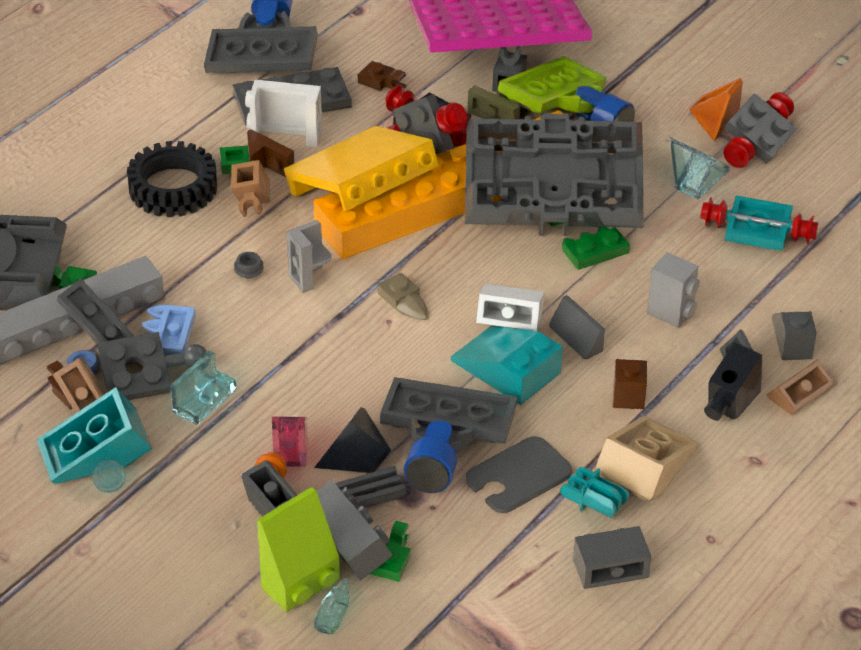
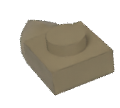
M399 273L378 284V294L397 311L412 318L428 319V310L424 300L420 297V288L404 274Z

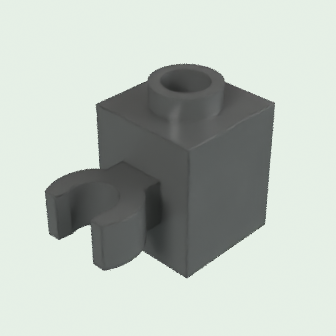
M521 46L516 47L515 53L509 52L507 47H501L499 57L493 68L492 91L498 92L499 81L527 70V55L521 54Z

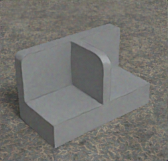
M318 220L287 231L289 277L303 293L314 289L313 271L332 260L331 253L322 244V228Z

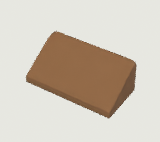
M78 358L52 374L75 413L105 394L84 358Z
M817 359L766 395L774 403L793 415L833 387L835 382Z

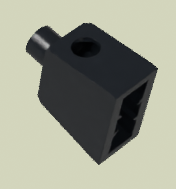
M733 343L708 383V404L704 408V412L710 419L719 421L723 415L731 419H737L761 392L762 354L739 343Z

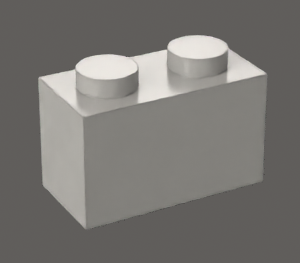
M667 252L651 269L647 314L678 328L687 318L690 319L697 308L695 294L700 284V280L697 279L699 266Z

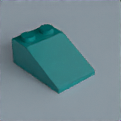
M491 325L453 354L451 361L502 394L517 396V403L522 405L561 374L563 346L538 331Z
M117 387L37 439L53 484L126 467L152 450L136 407Z

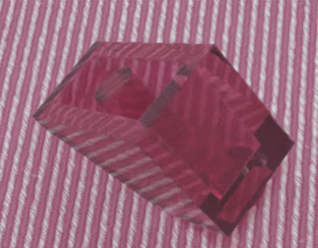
M272 416L273 452L280 454L285 459L286 466L306 467L308 448L307 416Z

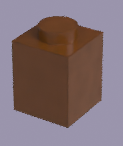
M616 359L613 383V408L644 409L647 388V361Z

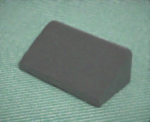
M564 296L550 320L549 327L583 359H589L603 352L605 328L569 296Z

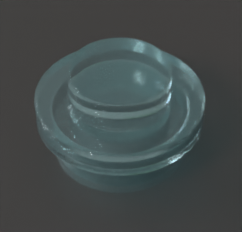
M107 460L95 467L92 478L95 486L100 491L112 493L123 486L126 474L121 464L116 461Z

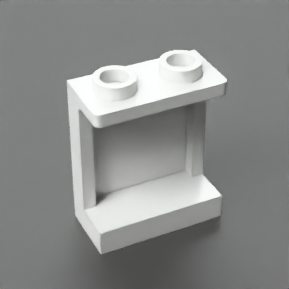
M254 80L252 89L247 90L245 98L246 107H250V112L247 116V129H252L258 133L266 131L305 135L306 146L317 147L322 132L321 86Z

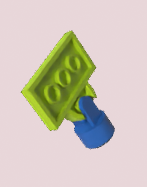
M566 56L499 81L497 91L506 95L509 100L520 102L529 107V110L535 113H544L552 108L559 107L567 111L576 112V115L584 117L585 121L634 122L635 118L633 104L614 94L605 95L602 93L607 77Z

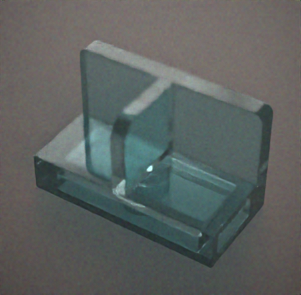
M210 350L206 352L171 384L173 413L198 425L237 389L235 379L216 370L214 352Z

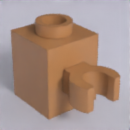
M259 160L232 165L231 189L239 201V211L243 217H247V209L254 206L256 213L261 214L263 210L262 204L270 203V178Z

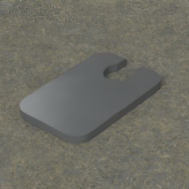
M532 436L468 470L466 483L475 493L483 489L489 482L502 483L505 486V490L485 498V503L495 512L508 513L568 480L572 474V466L548 442L541 437Z

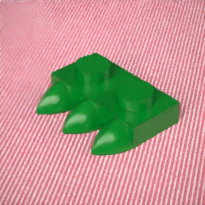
M599 227L596 234L582 232L577 240L564 238L562 250L577 270L628 254L630 244L616 227L611 229Z

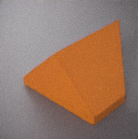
M741 78L702 95L689 109L713 141L725 130V125L740 109L743 86Z

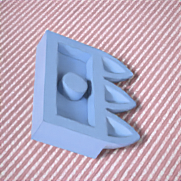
M156 305L148 308L146 311L155 319L142 323V326L150 333L159 332L164 356L184 353L196 317L195 307Z

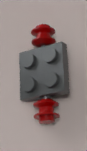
M777 92L772 94L770 99L765 102L754 93L724 127L725 130L734 136L723 150L726 161L736 168H743L754 155H757L767 164L797 129L787 120L788 116L794 112L792 99L784 93Z
M433 94L393 109L397 124L389 126L387 129L432 139L435 153L439 154L454 148L449 134L463 130L467 125L468 116L464 107L459 103H450L439 107L436 96Z

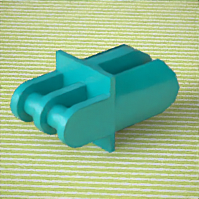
M578 467L575 475L570 476L568 479V484H564L560 488V492L565 498L580 505L581 512L587 506L609 518L615 516L621 505L630 496L629 491L600 477L599 468L596 472H593L587 468Z

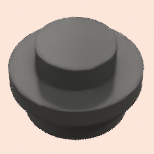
M243 252L237 256L234 262L235 273L247 279L257 277L264 269L263 261L255 252Z

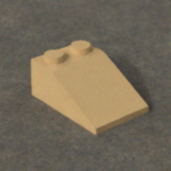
M642 416L606 438L594 472L599 468L600 475L604 479L631 490V493L637 498L652 500L664 492L697 450L699 442L646 416Z

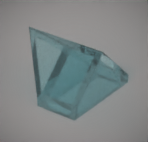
M670 137L675 189L699 200L729 172L730 167L718 159Z

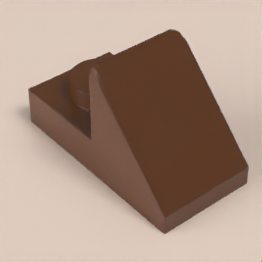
M252 129L247 131L249 161L259 160L263 168H268L286 177L284 168L294 164V150Z

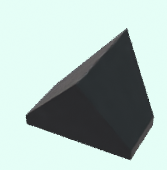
M360 407L314 468L371 473L376 471L392 450L366 409Z

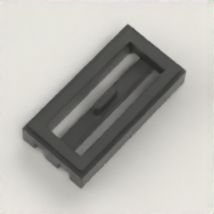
M395 466L335 483L340 490L346 487L356 497L357 503L354 505L356 509L361 505L363 508H367L406 496V486L402 484L400 475H397Z

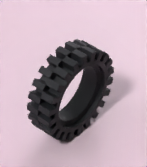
M166 141V147H161L160 143L154 144L153 151L147 146L143 148V154L137 152L135 159H131L129 167L127 166L128 187L132 202L135 201V205L138 208L143 207L146 213H150L154 209L155 216H161L163 211H166V217H173L174 211H178L179 217L185 216L186 209L191 214L197 212V206L202 209L206 207V201L211 202L214 199L213 194L216 195L217 192L215 160H212V155L209 152L205 154L204 148L199 147L196 150V144L190 143L186 148L184 141H178L177 146H172V141ZM167 169L188 170L198 176L193 183L176 189L158 188L147 182L151 175Z

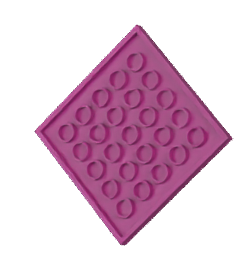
M409 0L410 7L430 53L592 40V29L573 0Z

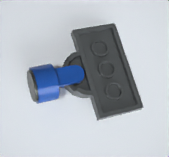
M252 0V15L247 12L241 19L237 29H212L204 61L205 72L311 70L318 37L317 27H291L289 16L293 0Z
M394 377L380 412V424L392 425L397 428H411V437L415 443L411 446L404 465L405 478L411 486L419 491L437 493L445 490L451 483L457 465L456 451L469 446L473 439L485 440L490 443H506L517 407V396Z

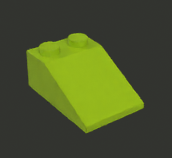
M310 487L257 520L261 588L286 612L297 605L304 604L311 596L324 588L332 586L340 579L339 554L317 491L313 487Z

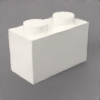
M485 283L479 293L476 323L537 331L542 318L544 292Z

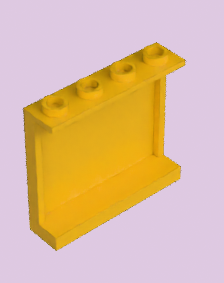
M374 126L284 168L291 195L299 196L316 187L338 193L343 211H347L438 167L439 164L432 139Z

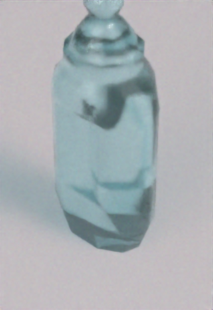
M343 578L340 584L335 585L325 595L314 619L315 630L328 635L334 634L338 630L349 606V591L347 588L349 580L347 578Z

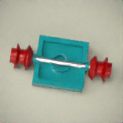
M737 195L732 210H728L725 200H722L718 205L714 204L712 197H710L708 203L703 202L700 219L705 220V226L710 221H715L718 228L725 224L727 218L728 226L725 241L783 251L787 232L790 233V229H792L791 237L794 242L799 237L806 238V242L809 244L810 239L816 240L819 222H813L814 216L809 221L803 220L801 213L794 218L792 224L790 219L793 205Z

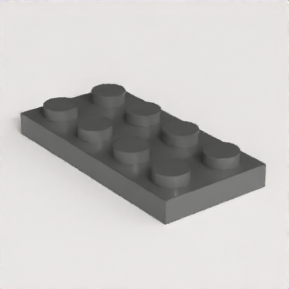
M338 67L262 79L264 81L321 86L322 112L352 108L351 96ZM254 81L233 84V94L245 125H247V116L250 112V107L245 105L246 92L252 89Z

